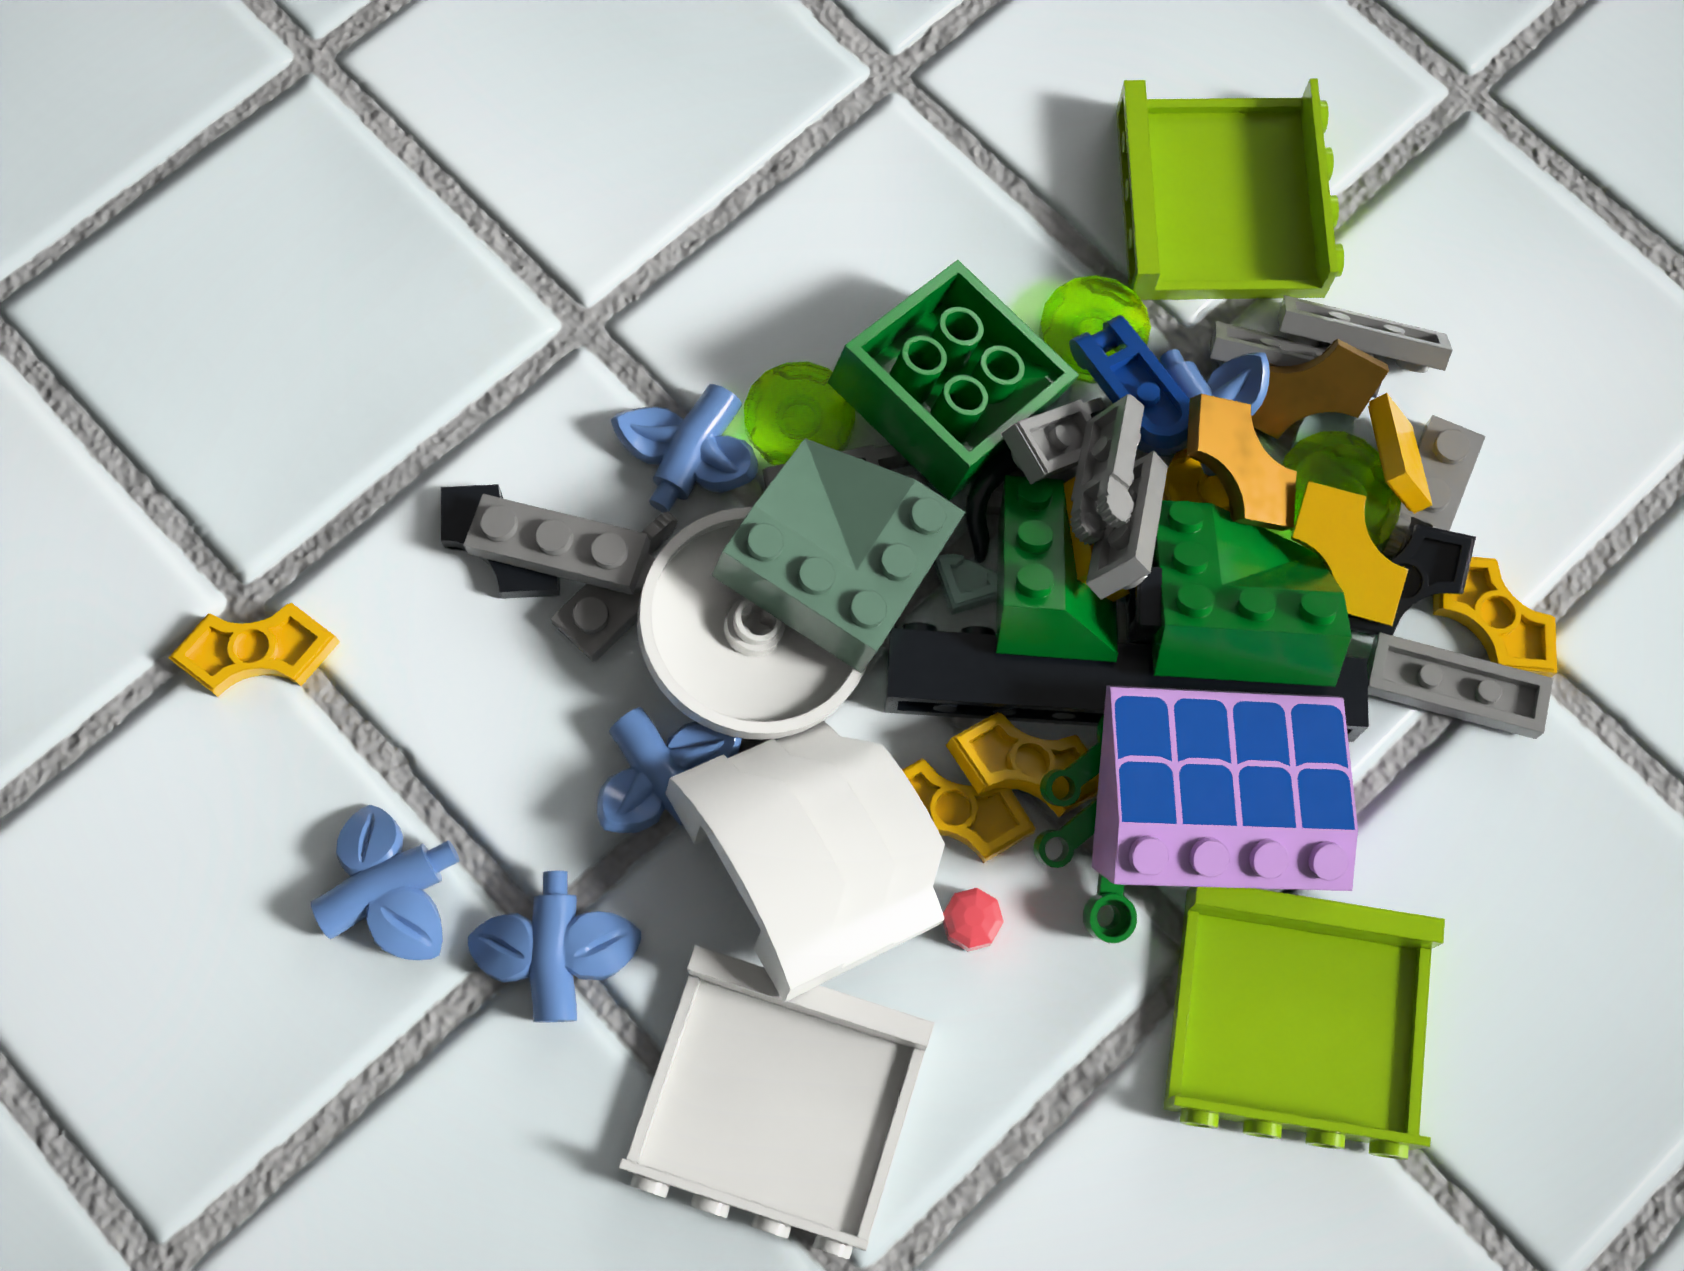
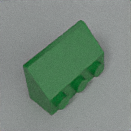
M1005 475L998 521L996 653L1116 662L1118 657L1116 601L1112 602L1106 597L1100 599L1088 585L1077 579L1063 485L1065 481L1063 479L1046 478L1030 484L1027 477Z

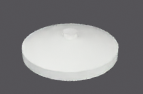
M752 507L733 508L707 515L686 526L670 539L654 560L644 582L637 613L638 638L642 656L652 678L663 694L676 708L702 726L725 735L744 739L764 740L791 736L819 724L832 715L856 688L864 675L866 667L860 673L712 576L723 549L752 509Z

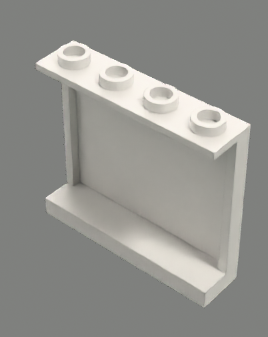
M695 945L687 967L689 976L627 1158L621 1159L619 1168L634 1173L630 1183L631 1187L666 1198L670 1186L694 1193L691 1207L727 1218L732 1206L755 1214L751 1227L787 1239L791 1227L816 1234L813 1248L846 1259H850L853 1247L866 1251L935 1022L820 985L783 1002L764 967Z

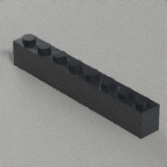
M912 622L904 624L902 629L892 628L890 631L885 713L986 719L999 712L1009 721L1098 726L1101 717L1104 715L1106 685L1340 696L1344 698L1348 742H1354L1369 727L1367 658L1348 657V652L1346 653L1336 687L1154 676L1151 643L1118 642L1117 661L1108 662L996 653V631L984 626L965 627L961 629V632L937 631V627L932 624Z

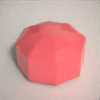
M978 888L954 893L943 912V925L947 940L967 952L990 946L1003 924L998 900Z

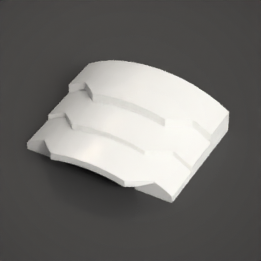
M822 721L805 731L778 740L770 739L732 757L727 758L723 754L669 778L666 795L693 843L696 844L709 838L760 927L761 932L753 949L783 1002L942 924L944 921L933 884L945 843L916 790L883 744L842 737L825 721Z

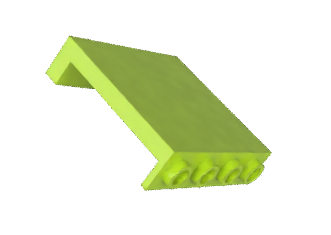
M1318 78L1309 79L1302 98L1147 99L1146 80H1124L1116 109L1129 300L1283 298L1284 295L1294 298H1325L1335 277L1342 275L1344 249L1341 243H1335L1334 228L1339 217V201L1336 195H1330L1329 180L1333 173L1334 155L1331 147H1325L1324 133L1328 125L1329 110L1327 101L1320 100Z
M1190 887L1186 892L1163 1110L1181 1112L1180 1123L1195 1127L1217 1129L1219 1119L1242 1122L1243 1134L1262 1138L1281 1139L1282 1129L1306 1133L1305 1144L1323 1148L1344 1149L1345 1140L1369 1143L1368 1154L1390 1159L1408 1160L1409 1150L1430 1147L1431 1137L1420 1136L1419 1132L1431 953L1433 948L1444 943L1445 919L1255 888Z

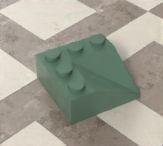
M805 438L754 504L723 549L712 576L861 673L881 647L964 516L965 511L916 479Z

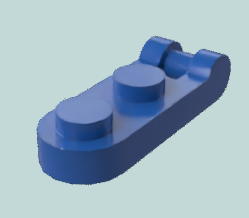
M1118 315L1104 322L1103 330L1093 335L1085 332L1069 341L1071 354L1078 366L1083 370L1087 369L1113 404L1125 395L1131 394L1144 405L1140 428L1141 440L1144 443L1155 448L1169 449L1179 446L1187 440L1189 398L1123 316ZM1111 350H1114L1116 352L1110 356L1106 355V353Z

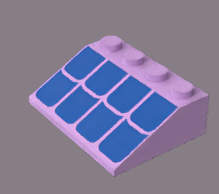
M1106 685L1092 855L1093 869L1111 883L1117 885L1352 891L1358 825L1344 698L1325 695Z

